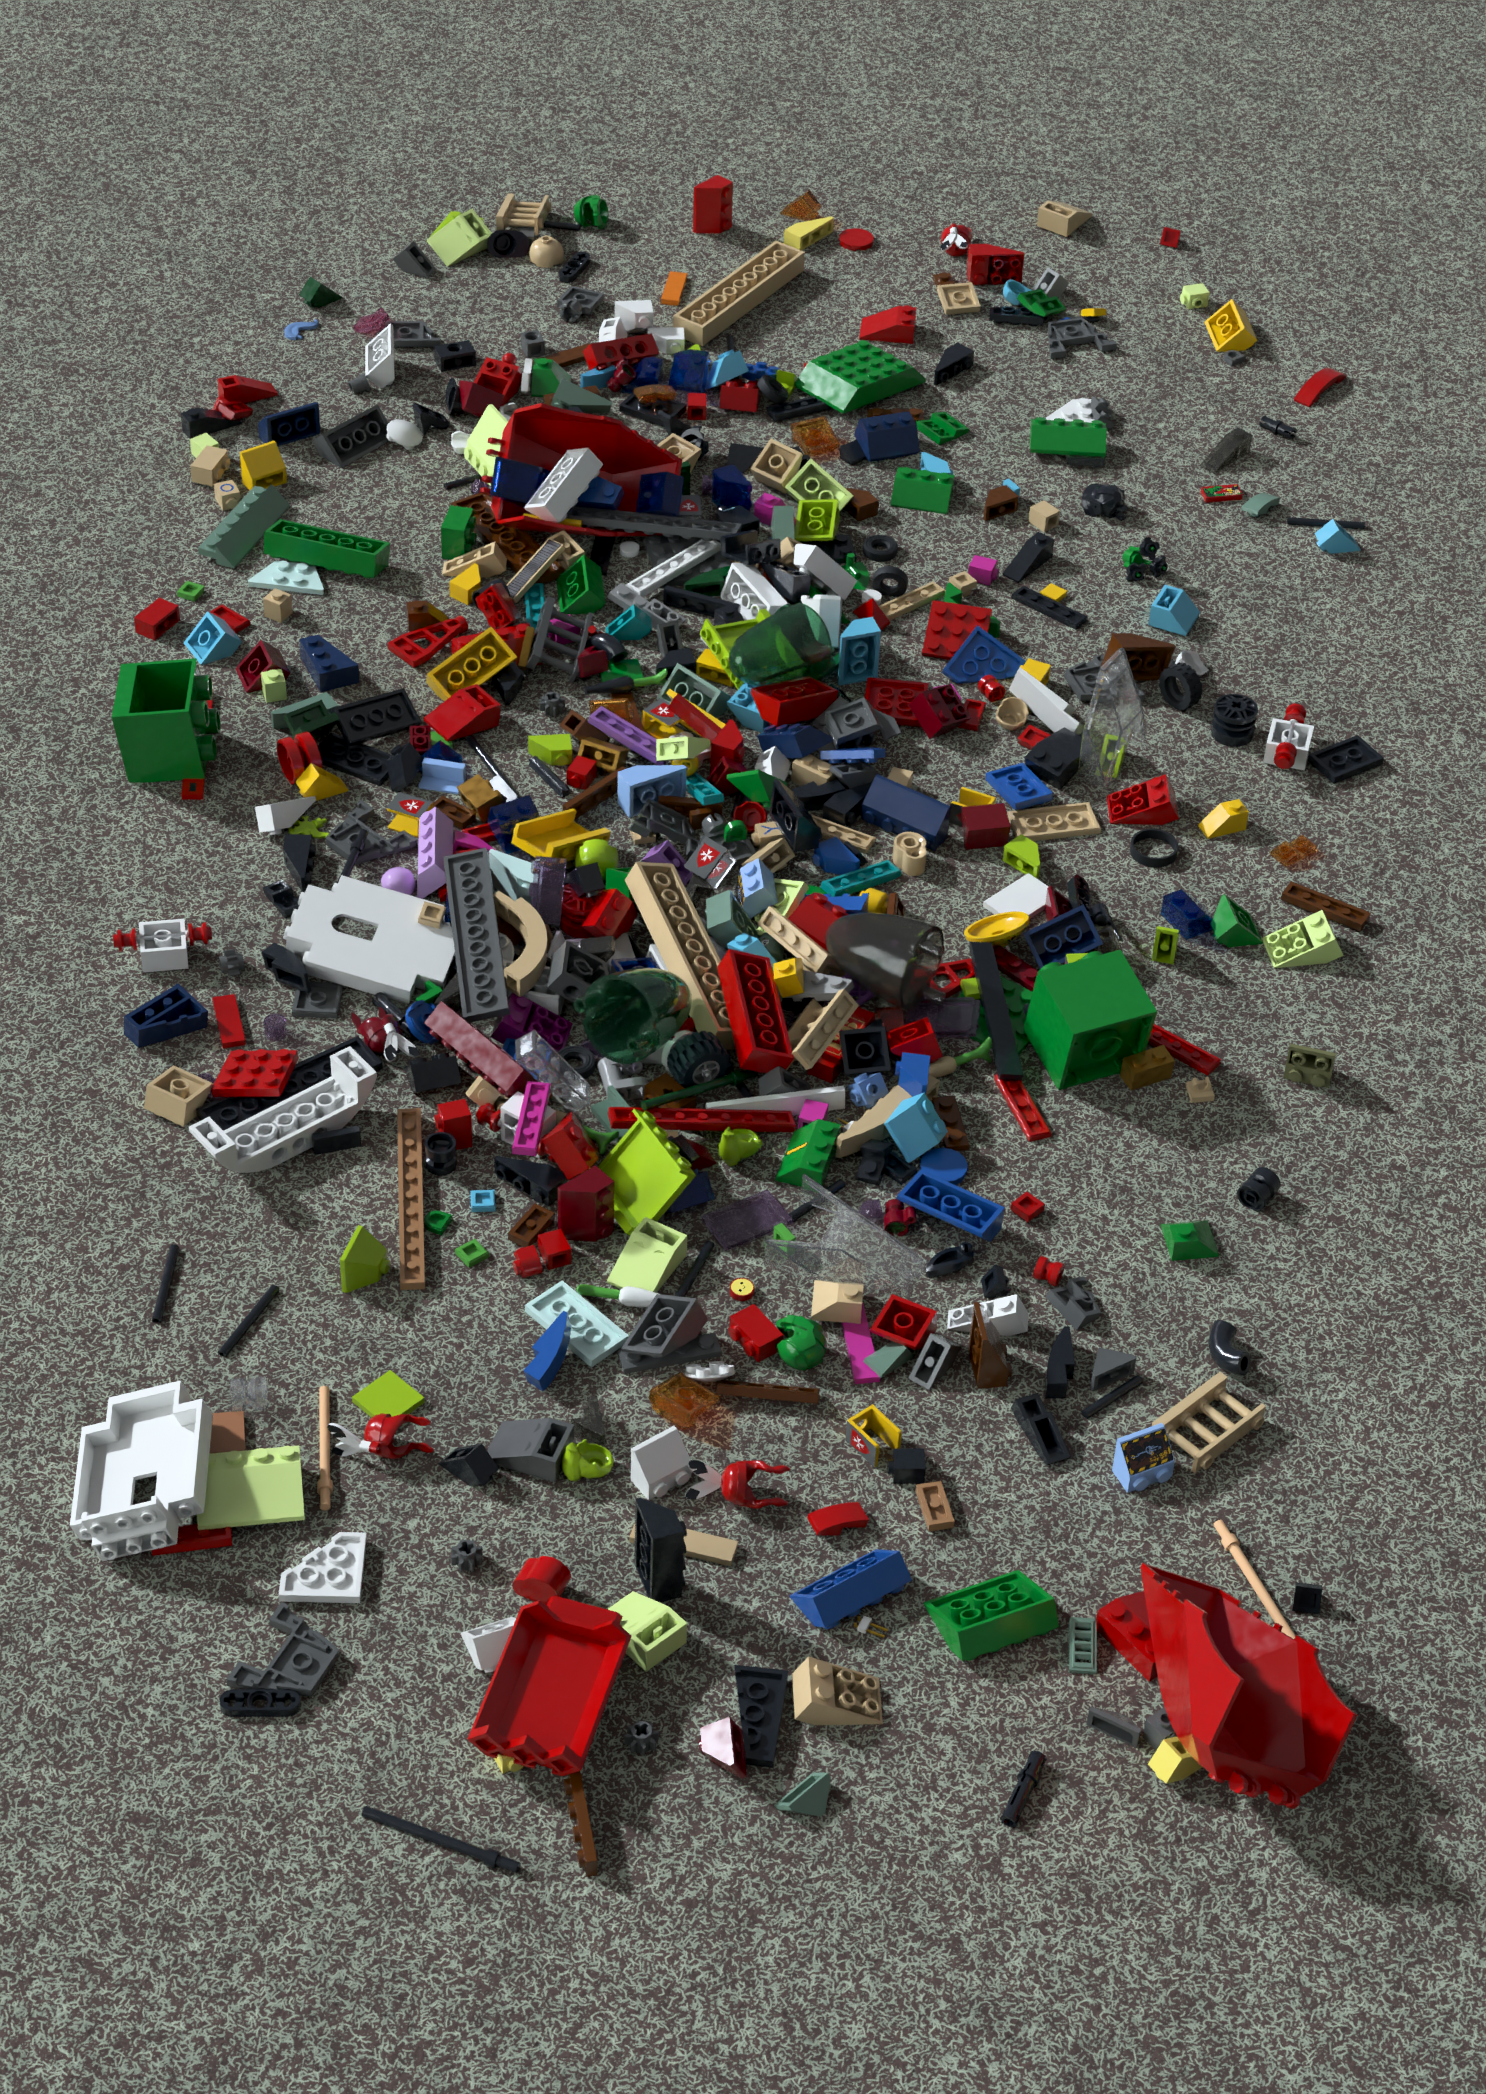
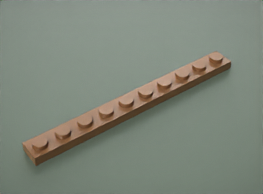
M421 1108L397 1109L400 1290L425 1289Z

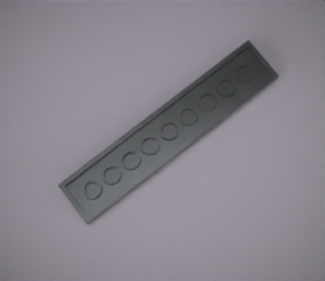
M576 505L566 513L567 519L582 520V525H586L587 528H597V526L605 527L606 530L624 529L625 532L629 533L644 531L643 533L647 535L663 533V536L673 537L675 535H681L685 539L699 537L704 541L721 540V536L741 532L742 527L740 523Z
M487 848L444 856L463 1018L470 1023L510 1014L504 978V965Z

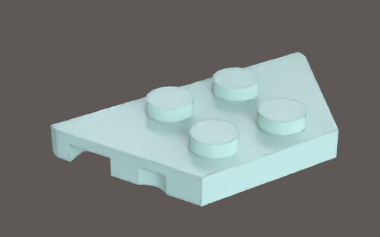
M274 561L248 580V587L275 588L282 591L324 595V588L315 566H309L306 563Z

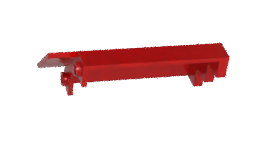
M558 1596L550 1597L547 1605L538 1600L522 1606L467 1740L486 1756L497 1759L498 1754L514 1758L515 1764L535 1769L536 1764L552 1768L551 1774L565 1776L581 1771L632 1637L620 1625L623 1616L615 1611Z

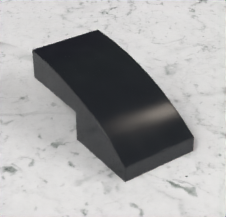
M283 880L263 887V892L285 919L292 916L294 909L298 910L299 899L293 895L292 887Z

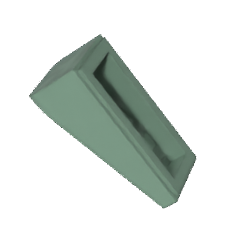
M1071 1617L1069 1619V1673L1096 1674L1097 1624L1094 1618ZM1075 1639H1078V1640H1090V1641H1075ZM1075 1650H1085L1090 1652H1079ZM1075 1659L1090 1660V1663L1075 1662Z

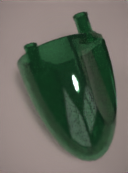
M803 603L783 605L775 614L747 630L735 640L728 658L729 668L734 676L746 684L757 687L807 676L818 679L826 671L835 668L836 665L835 660L831 657V639L824 621L815 610Z
M634 968L615 972L597 979L590 985L585 996L575 999L576 1002L573 1004L577 1012L582 1013L586 1011L583 1026L596 1050L607 1059L616 1063L632 1064L654 1053L681 1028L689 1016L692 1006V995L687 983L670 971L657 968Z

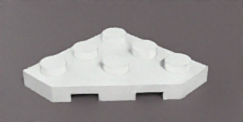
M1072 399L1046 417V420L1062 418L1065 421L1080 419L1084 422H1092L1095 419L1091 410V399Z
M339 1532L331 1538L332 1541L323 1548L318 1547L302 1558L303 1562L295 1568H288L282 1572L279 1602L360 1603L367 1542L366 1533Z

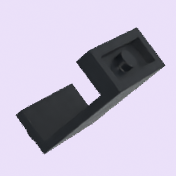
M756 530L721 536V556L746 565L781 559L780 539L758 542V531Z

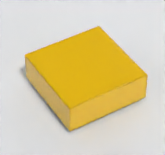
M1105 308L1081 310V316L1106 315Z
M1050 583L1040 591V594L1060 602L1067 596V590Z

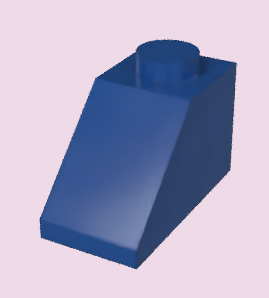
M837 837L820 842L819 847L814 849L812 857L814 864L817 867L820 866L827 873L843 875L860 868V860Z
M902 1052L901 1061L896 1062L895 1075H899L898 1085L912 1097L921 1093L926 1094L930 1056Z

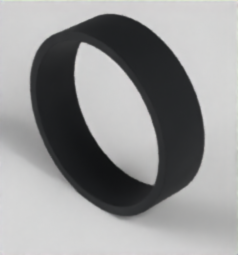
M1144 829L1135 833L1131 839L1130 854L1135 861L1144 866L1154 868L1165 867L1172 864L1177 858L1178 842L1172 834L1164 830ZM1143 839H1159L1170 844L1174 852L1161 858L1148 857L1137 851L1134 845Z

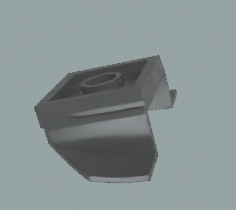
M864 697L825 712L823 732L832 736L833 741L817 750L820 755V751L839 749V744L877 730L880 731L884 740L900 735L901 731L895 718L874 709Z

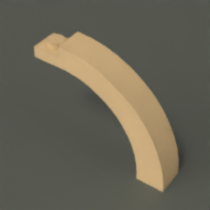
M497 891L493 894L496 914L514 926L526 943V947L520 957L504 969L506 988L521 997L537 983L544 972L547 960V930L541 916L530 903L522 897L514 901L502 892Z

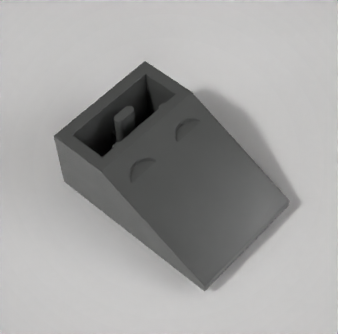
M553 1418L502 1421L487 1451L497 1466L556 1482L562 1471V1456L566 1451V1446L572 1442L574 1443V1424Z

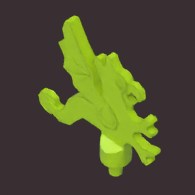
M308 815L306 817L302 816L304 822L297 820L294 825H299L298 827L295 826L293 829L291 826L288 828L289 834L312 835V837L317 839L326 838L329 834L317 830L323 827V823L327 822L326 818L322 820L317 818L309 822Z

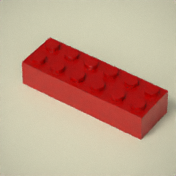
M729 949L717 966L740 1068L766 1074L777 1066L787 1069L794 1056L774 981L770 958Z

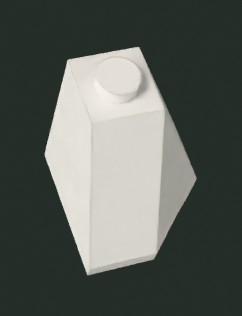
M808 595L801 596V601L816 642L829 648L831 652H834V649H839L842 614L841 596L815 595L813 598H809Z

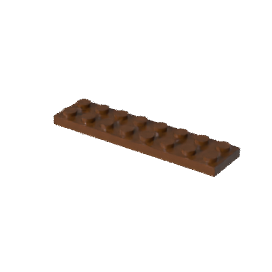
M478 493L451 502L452 506L473 508L475 511L474 517H476L474 532L487 545L496 542L507 558L506 564L516 574L541 547L525 530L497 524L491 508L492 498L489 495ZM554 561L535 583L544 584L555 580L565 569Z

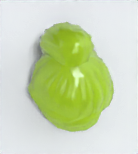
M728 1127L721 1137L719 1155L728 1166L732 1167L737 1165L740 1159L754 1155L763 1143L758 1135L751 1130H730V1127Z
M586 1439L577 1445L573 1442L567 1445L566 1451L562 1456V1470L570 1481H578L582 1477L588 1479L603 1477L611 1472L614 1464L613 1456L607 1448L587 1443Z

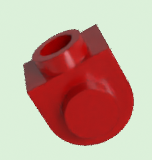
M534 1245L515 1250L514 1256L516 1260L513 1261V1268L516 1275L521 1274L524 1279L542 1273V1264Z

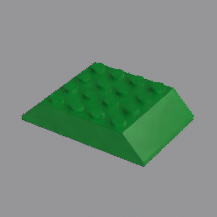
M862 340L856 344L845 346L840 350L832 351L829 354L810 360L796 380L795 387L816 397V399H820L844 414L926 382V378L905 361H901L892 354L881 350V348Z

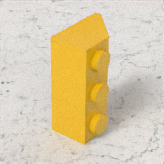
M1233 299L1205 321L1217 352L1229 350L1245 351L1257 341L1245 311Z

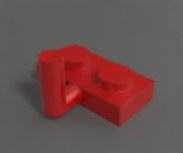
M222 396L217 398L212 409L221 412L222 416L228 420L249 417L254 411L240 400L230 402Z

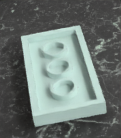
M560 1281L525 1305V1312L546 1330L563 1310L567 1312L572 1325L568 1348L591 1368L621 1348L629 1337L628 1334L564 1281Z

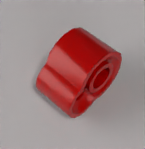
M550 1556L529 1558L515 1578L512 1587L519 1596L533 1601L540 1600L547 1605L550 1597H561L571 1580V1572L565 1564Z

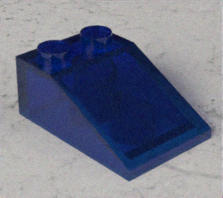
M496 457L490 496L524 508L551 471L539 466Z

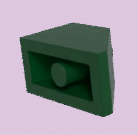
M311 276L299 293L304 298L303 302L311 308L314 305L321 308L343 298Z

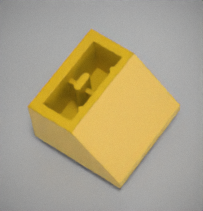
M275 441L240 452L242 483L249 490L254 486L267 489L271 484L275 487L287 483L286 466Z

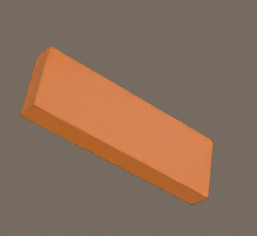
M669 272L661 297V304L679 305L687 280V273Z

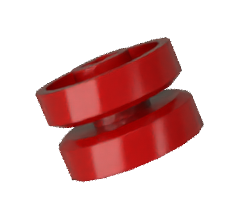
M309 732L296 734L294 740L291 737H286L277 741L276 748L279 764L290 784H296V780L311 763L322 768L320 752Z

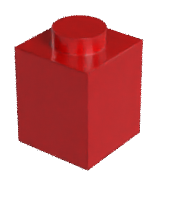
M688 393L687 420H706V393Z
M577 755L567 769V785L575 789L586 790L597 776V761Z
M561 1229L538 1235V1251L548 1270L571 1264V1247Z

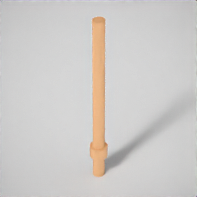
M321 1386L319 1388L320 1479L317 1482V1493L320 1495V1509L326 1511L331 1507L330 1494L333 1493V1481L330 1479V1431L327 1427L330 1423V1388L328 1386Z
M1217 1520L1213 1525L1222 1538V1545L1226 1551H1230L1273 1621L1283 1626L1281 1632L1294 1639L1295 1634L1240 1549V1542L1235 1534L1230 1533L1223 1520Z

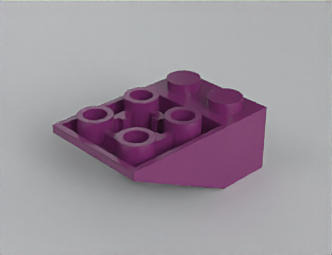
M512 992L508 997L510 1014L497 1017L490 1037L502 1044L505 1043L506 1038L551 1045V1053L553 1054L564 1048L573 1023L524 996L519 997Z

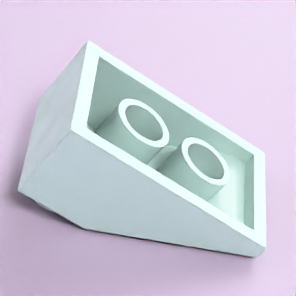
M494 849L489 850L493 887L514 901L522 897L540 913L550 901L549 869Z

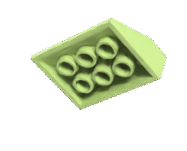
M492 404L487 406L467 440L464 456L481 476L496 478L499 458L486 455V450L494 449L495 451H500V446L488 443V438L493 437L502 440V433L508 420ZM488 483L494 489V484Z
M300 1446L209 1453L204 1513L197 1514L198 1530L305 1520Z

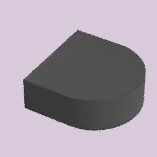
M1229 350L1224 353V361L1230 366L1246 360L1243 354L1235 350Z

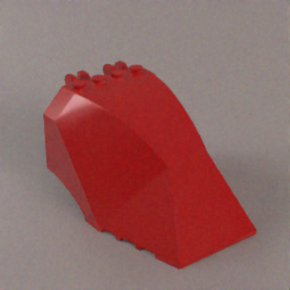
M540 403L516 409L503 430L502 440L493 437L488 438V443L500 446V451L487 449L486 455L499 459L496 478L482 476V481L494 484V490L483 487L480 488V493L493 496L491 508L499 525L514 529L556 533L564 530L568 534L590 536H652L644 534V531L629 533L625 532L624 529L618 528L617 530H606L605 527L597 526V528H587L586 525L576 527L523 515L524 513L532 514L526 511L524 507L566 451L589 448L603 463L597 476L622 487L625 495L617 510L674 516L682 459L670 451L660 448L654 444V441L644 438L638 434V431L628 428L620 420L607 416L575 412ZM655 533L653 535L660 536L663 535V533Z
M1142 1563L1140 1570L1160 1692L1166 1713L1178 1739L1187 1752L1203 1768L1210 1772L1208 1776L1219 1783H1224L1227 1780L1232 1791L1240 1795L1245 1794L1251 1798H1257L1259 1794L1263 1795L1264 1792H1267L1269 1800L1274 1804L1296 1809L1300 1805V1797L1327 1781L1358 1716L1344 1704L1329 1684L1317 1655L1320 1649L1298 1635L1293 1639L1281 1632L1283 1626L1275 1623L1273 1627L1261 1620L1262 1613L1254 1610L1253 1614L1241 1608L1242 1601L1218 1587Z

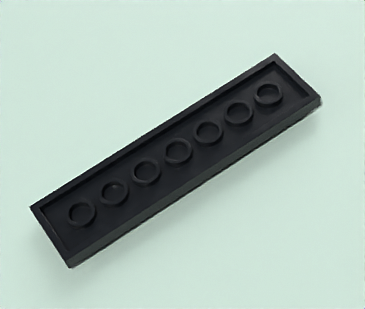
M356 1036L297 1063L280 1096L221 1097L197 1108L196 1114L200 1120L210 1117L224 1131L331 1077L330 1056L349 1046L376 1072L383 1069V1062L359 1036Z

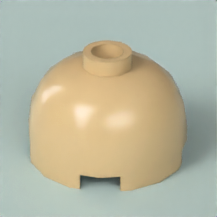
M542 236L532 243L529 250V261L542 268H552L553 265L562 264L564 261L563 247L558 240L550 236Z

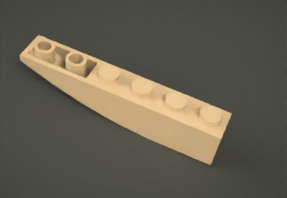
M928 1074L926 1096L932 1102V1097L938 1096L940 1080ZM899 1085L894 1086L884 1098L878 1100L871 1110L868 1109L862 1118L854 1121L845 1133H841L835 1143L837 1146L836 1157L842 1158L861 1151V1145L870 1139L882 1141L889 1137L891 1134L884 1123L903 1100L912 1096Z

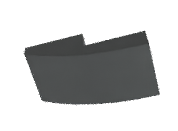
M1093 396L1091 399V410L1094 419L1106 423V428L1111 430L1115 424L1110 419L1113 412L1109 407L1110 403L1102 397L1098 399Z

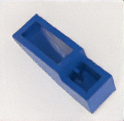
M564 1310L532 1346L535 1358L524 1369L527 1382L541 1391H544L553 1381L568 1349L572 1325L568 1313Z

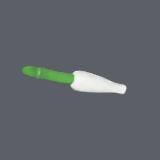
M580 1284L577 1287V1293L580 1295L617 1299L625 1306L649 1307L656 1294H658L632 1286L623 1287L621 1290Z

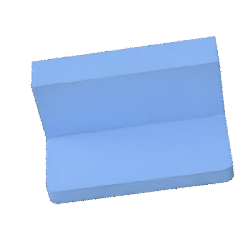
M424 757L422 762L423 776L419 783V788L459 794L457 786L466 780V765Z

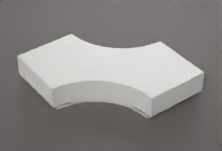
M525 358L521 384L522 395L530 394L534 364L532 359Z

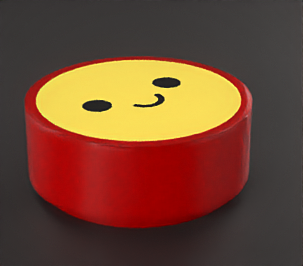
M737 1278L731 1282L730 1296L733 1299L747 1301L753 1297L754 1284L752 1281L746 1278Z

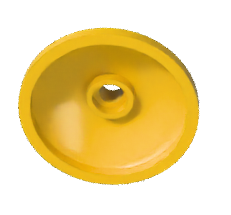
M1004 912L985 917L972 923L965 929V939L969 942L992 943L993 946L1000 945L1005 947L1008 945V942L1016 939L1027 928L1030 922L1029 916L1024 912Z

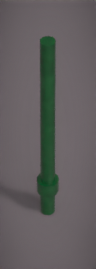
M736 1070L730 1072L728 1076L642 1101L641 1108L645 1111L730 1084L735 1086L743 1083L746 1079L756 1077L757 1072L752 1070Z

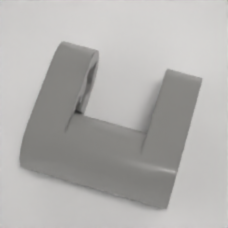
M627 1053L608 1056L598 1062L597 1066L606 1094L607 1087L613 1085L625 1101L644 1098V1085L648 1084V1080L645 1077L627 1079L622 1077L641 1072L643 1065L639 1055Z

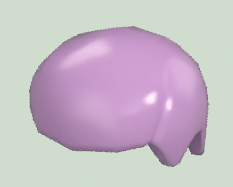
M391 868L381 878V886L383 888L407 895L413 894L416 890L414 876L406 868Z

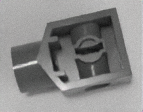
M568 941L551 955L547 989L583 1008H586L590 1003L607 1012H612L617 1008L623 998L625 985L610 977L604 960Z

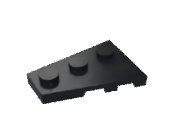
M1012 306L990 307L989 321L998 324L1010 322L1013 325L1023 323L1030 326L1043 325V316L1033 313L1025 306L1019 309H1015Z

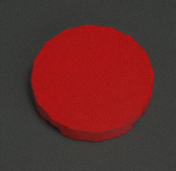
M859 228L844 230L839 236L840 245L851 251H856V249H860V251L867 250L873 245L874 240L872 233Z

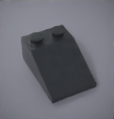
M1064 727L1038 742L1025 756V765L1039 779L1060 790L1094 754L1098 746Z

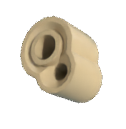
M915 832L898 834L894 839L893 863L907 875L919 876L923 874L927 855L925 838Z

